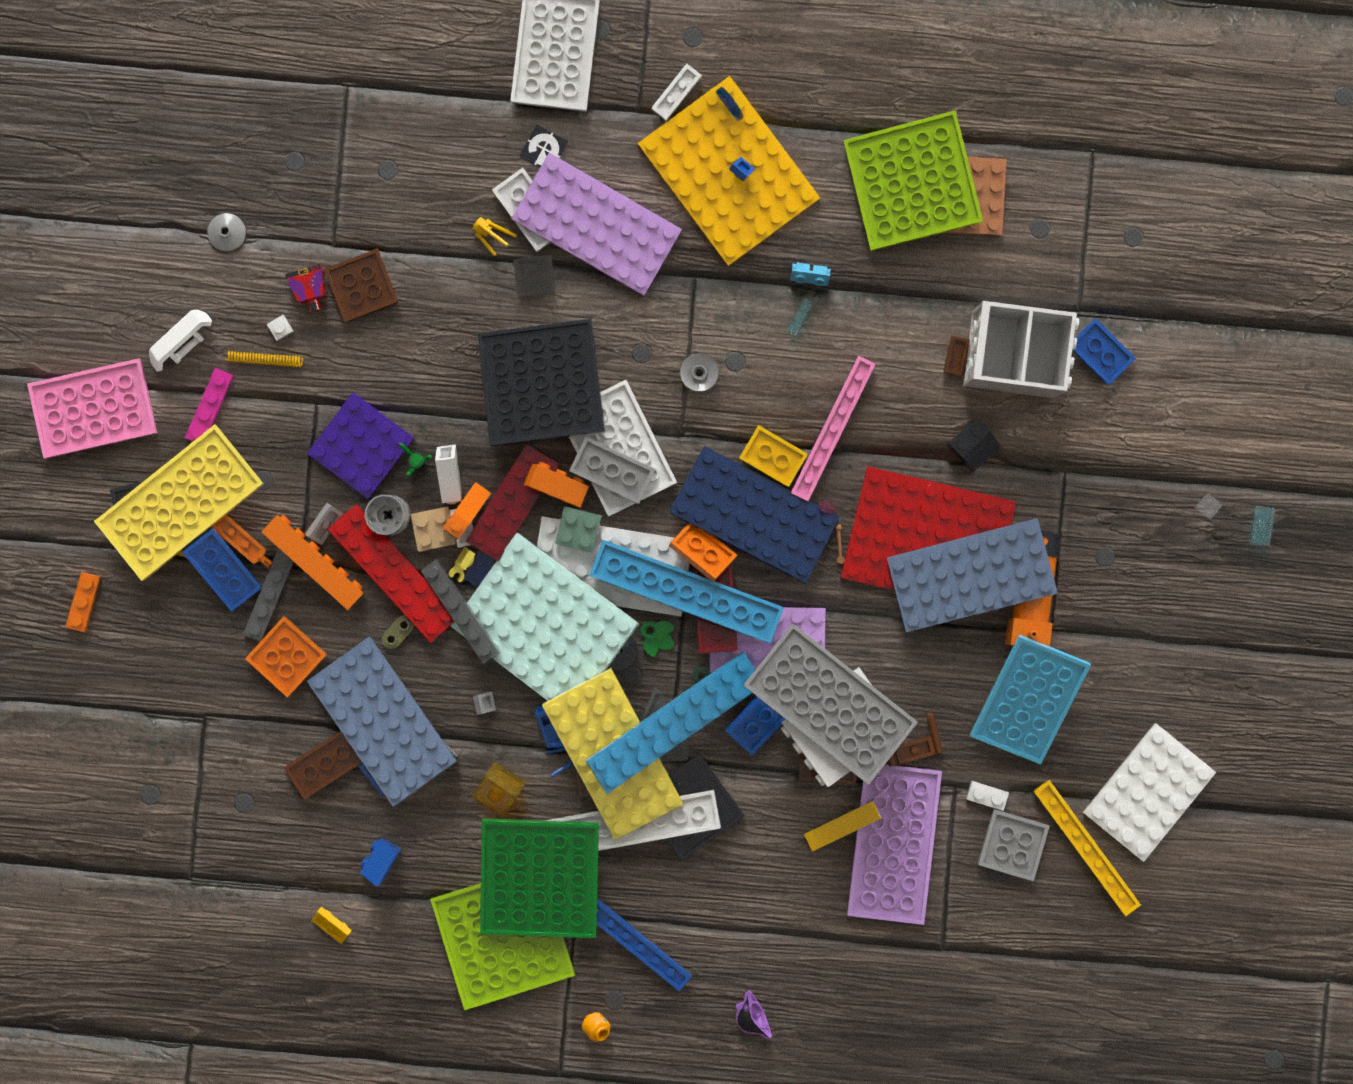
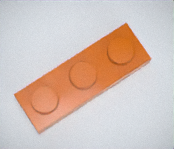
M81 572L66 628L86 632L102 577Z

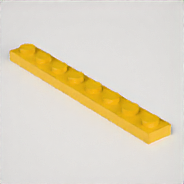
M1050 780L1033 791L1124 916H1127L1141 906Z

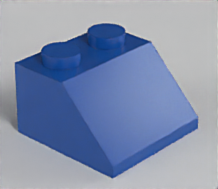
M384 838L374 841L370 848L372 851L370 857H365L360 865L363 868L360 873L377 887L383 883L401 851L400 847Z

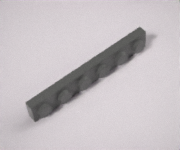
M279 548L243 635L260 642L265 636L294 565V561Z
M435 559L421 570L482 663L487 664L501 652L439 560Z

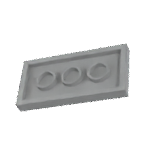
M585 437L569 471L639 504L655 469L589 437Z

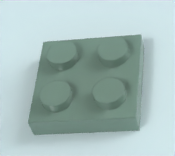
M564 506L555 544L593 553L602 515Z

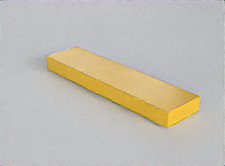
M874 801L804 835L813 852L882 818Z

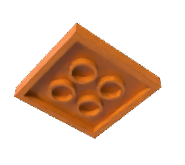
M283 616L245 659L288 698L327 654L286 616Z

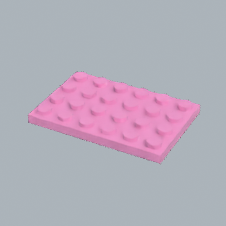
M140 358L27 384L44 459L158 433Z

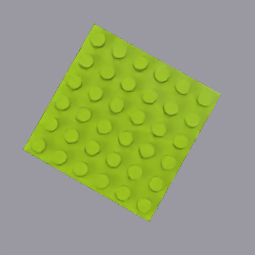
M956 110L844 140L871 251L983 223Z
M481 883L430 899L464 1010L575 976L564 937L480 934Z

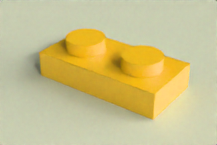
M323 907L317 911L311 920L340 944L344 942L352 931L345 923L339 921L330 911L325 910Z

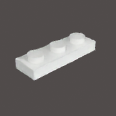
M686 64L652 106L651 110L667 121L702 75Z

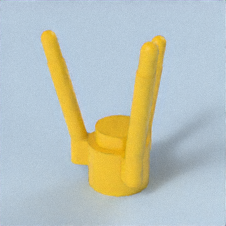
M480 217L474 223L472 230L476 232L475 236L481 240L491 254L496 256L495 251L484 237L490 235L506 247L508 243L492 232V227L514 238L517 237V234L492 223L489 219L484 220Z

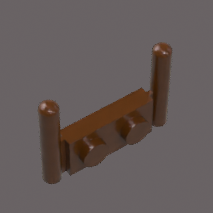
M933 712L926 714L931 735L901 743L888 760L889 767L943 753Z

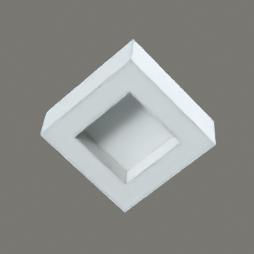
M284 315L267 324L276 341L294 332Z

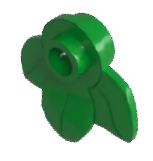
M663 620L657 623L653 621L645 622L641 627V635L644 638V650L650 656L655 657L659 648L664 650L673 649L674 643L669 633L675 627L670 622ZM648 627H652L654 629L653 634H648L646 632Z

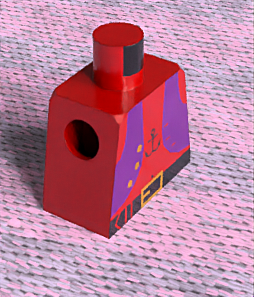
M318 264L285 274L298 303H307L310 313L321 310L319 300L327 296L323 266Z

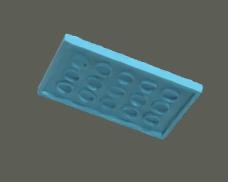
M1019 635L970 736L1041 764L1091 664Z

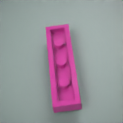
M217 368L214 369L187 431L186 439L195 441L213 426L233 380V375Z

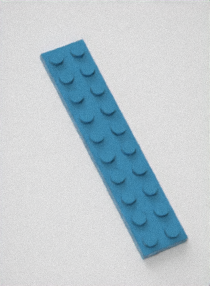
M605 540L602 541L589 577L771 644L784 609L782 606L715 581L712 582L707 578Z
M741 652L585 760L606 794L752 693L743 686L755 671L745 652Z

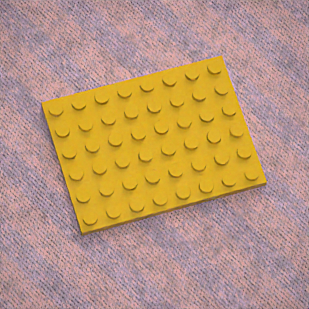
M730 76L638 143L643 153L727 266H730L820 200L819 195ZM740 157L755 168L754 172L745 181L737 178L729 170L731 165Z

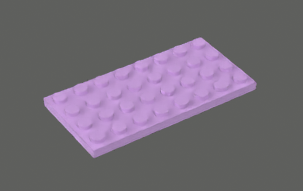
M548 153L511 218L512 221L550 241L552 244L643 296L682 230L551 153Z
M885 764L869 785L863 781L860 807L874 801L882 819L857 830L847 916L924 925L942 771L897 765L889 767V764Z

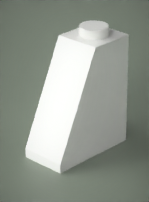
M456 445L437 447L435 463L442 503L456 504L462 499Z

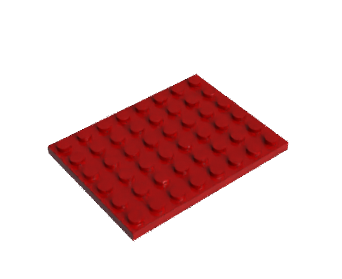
M867 466L840 578L895 591L887 557L1009 526L1012 523L1016 501Z

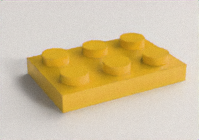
M758 425L739 459L789 487L808 454Z

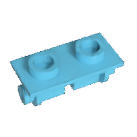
M797 262V264L792 265L790 281L828 286L831 269H827L826 266L814 265L813 271H810V264Z

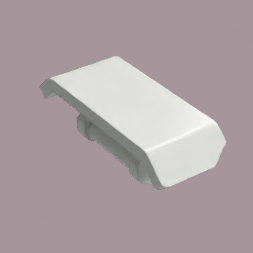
M191 310L150 348V362L157 372L162 371L163 362L168 357L178 364L192 348L204 340L197 331L202 326H211L212 320L205 312ZM192 335L194 336V337H193L189 342H187L176 354H174V352H175L182 344H184Z

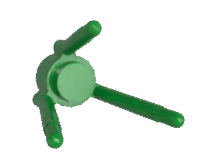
M399 444L410 456L408 461L411 469L406 473L407 476L414 473L416 469L422 468L425 462H428L432 457L431 455L423 457L417 453L413 454L404 444Z

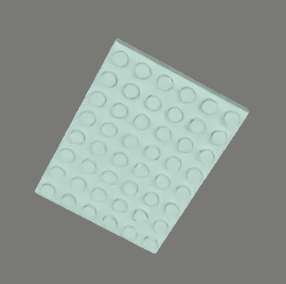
M519 533L515 534L505 548L500 560L496 561L467 602L501 652L493 659L547 701L606 671L639 625L637 621ZM454 622L451 625V627L464 636V634L461 632L457 624Z

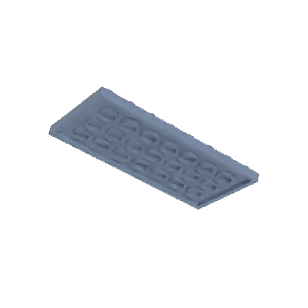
M1038 518L887 557L906 632L1058 594Z
M370 636L307 681L393 807L457 762Z

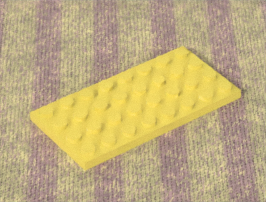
M214 424L94 522L140 580L145 581L258 490L264 483L218 426Z
M612 668L542 704L615 840L683 805V801L660 758L608 794L604 792L585 762L589 757L640 723Z

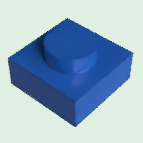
M740 157L731 165L729 170L737 178L745 181L754 172L755 168Z

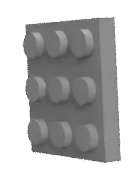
M993 809L977 864L1034 881L1050 826Z

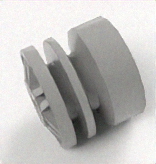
M376 496L369 501L365 509L367 525L372 531L381 535L401 533L407 528L411 519L409 505L398 496ZM387 512H392V519L388 518Z

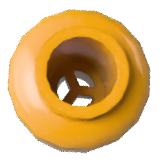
M594 1012L585 1017L582 1023V1030L590 1040L599 1042L608 1037L610 1024L602 1014Z

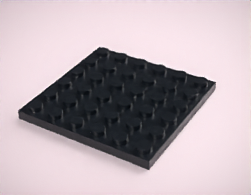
M591 318L477 333L491 447L605 432Z

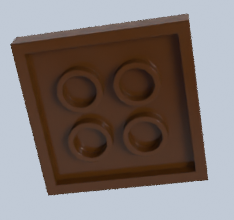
M378 248L324 269L345 323L399 303Z

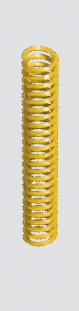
M228 351L226 362L301 367L303 358H301L300 364V357H298L297 363V356H295V363L294 356H292L291 363V356H289L288 362L287 355L286 362H284V355L282 358V355L280 357L277 355L276 357L275 354L270 356L263 353L261 355L260 353L251 354V352H244L242 354L241 352L239 361V352H237V360L236 351L234 352L233 360L232 351L230 360V351Z

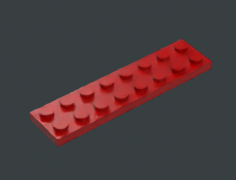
M357 504L327 529L430 644L455 622L433 588L385 535L377 534L369 528L365 520V513Z

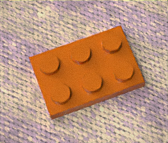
M690 523L669 544L670 548L712 582L737 557L736 553L716 537L692 526Z

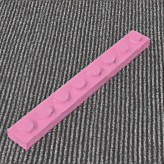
M860 356L857 357L791 491L792 494L809 501L876 365L875 363Z

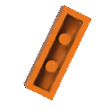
M539 462V465L532 464L524 483L525 486L575 507H581L589 487L583 484L584 480L575 476L573 479L566 477L567 473L558 469L554 472L549 469V465Z

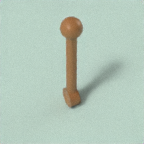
M836 524L834 528L837 531L839 556L837 562L842 564L845 561L844 557H842L840 532L842 526Z

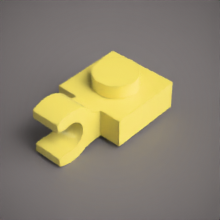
M464 547L454 562L455 566L449 571L448 575L453 577L455 573H459L457 581L462 582L464 579L463 570H466L467 567L473 564L475 553Z

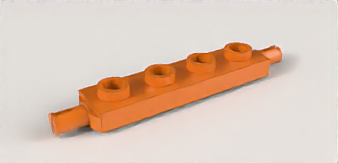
M225 515L211 527L253 564L260 561L267 569L273 564L265 556L267 549L228 515Z

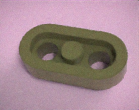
M404 615L398 617L383 634V645L389 649L399 647L413 631L414 625ZM403 621L407 622L408 624L407 628L405 629L401 627V623ZM389 636H393L395 638V641L393 643H390L388 641Z

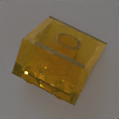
M494 761L472 797L504 818L525 786L526 781Z

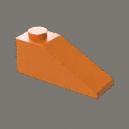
M475 482L442 529L458 540L491 493Z

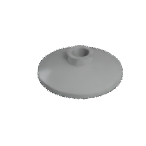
M224 213L212 219L208 226L207 234L210 243L216 249L229 252L242 245L245 240L246 229L240 218L233 214ZM228 228V233L222 234V230Z
M703 353L690 355L681 365L680 376L682 382L693 391L701 392L710 389L718 378L716 362L713 358ZM702 370L703 375L698 377L696 371Z

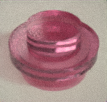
M827 499L824 502L820 500V510L830 515L834 511L836 512L835 503Z

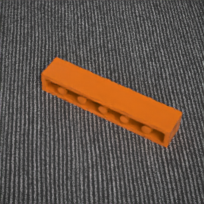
M276 515L261 532L342 606L349 610L363 594L361 591L363 587L356 580L351 582L347 578L349 574L343 568L337 569L332 565L335 561L327 554L321 555L318 552L320 548L313 541L308 543L304 539L306 535L300 529L294 530L289 526L292 523L284 515L281 517Z

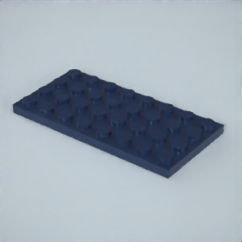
M706 446L700 452L669 511V514L688 524H692V526L713 535L717 539L803 584H806L840 517L811 501H806L792 494L790 490Z

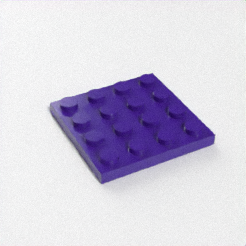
M352 392L307 454L367 499H370L405 452L399 444L402 443L408 448L415 438Z

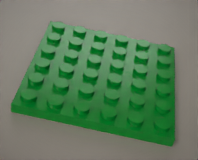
M482 819L480 934L596 938L599 823Z

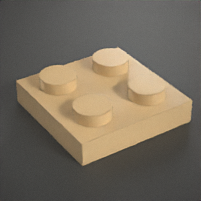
M449 507L411 514L418 552L456 544V539L442 529L451 517Z

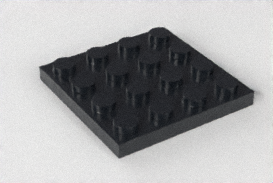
M700 753L669 774L679 796L714 790L721 824L720 829L666 838L683 861L745 815Z

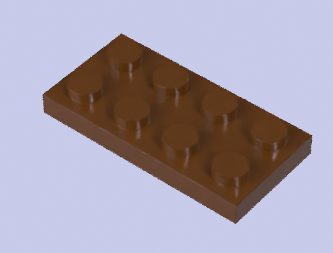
M340 731L285 766L284 769L305 800L363 762Z

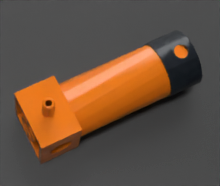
M1041 530L1054 577L1061 535ZM1052 595L1014 605L1013 616L1008 618L1006 645L1014 646L1018 636L1022 635L1050 647L1053 623H1049Z

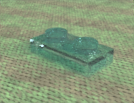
M1254 506L1249 544L1270 546L1275 508Z

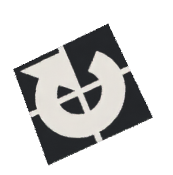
M536 125L520 156L541 167L548 153L560 158L568 141Z

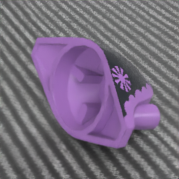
M750 990L747 991L744 1001L736 1004V1009L738 1010L736 1013L737 1025L747 1034H758L769 1039L772 1037L766 1015Z

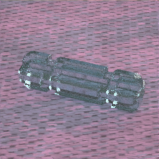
M809 299L803 300L802 307H799L792 321L793 324L791 323L788 331L794 335L798 333L808 314V310L813 305V302Z

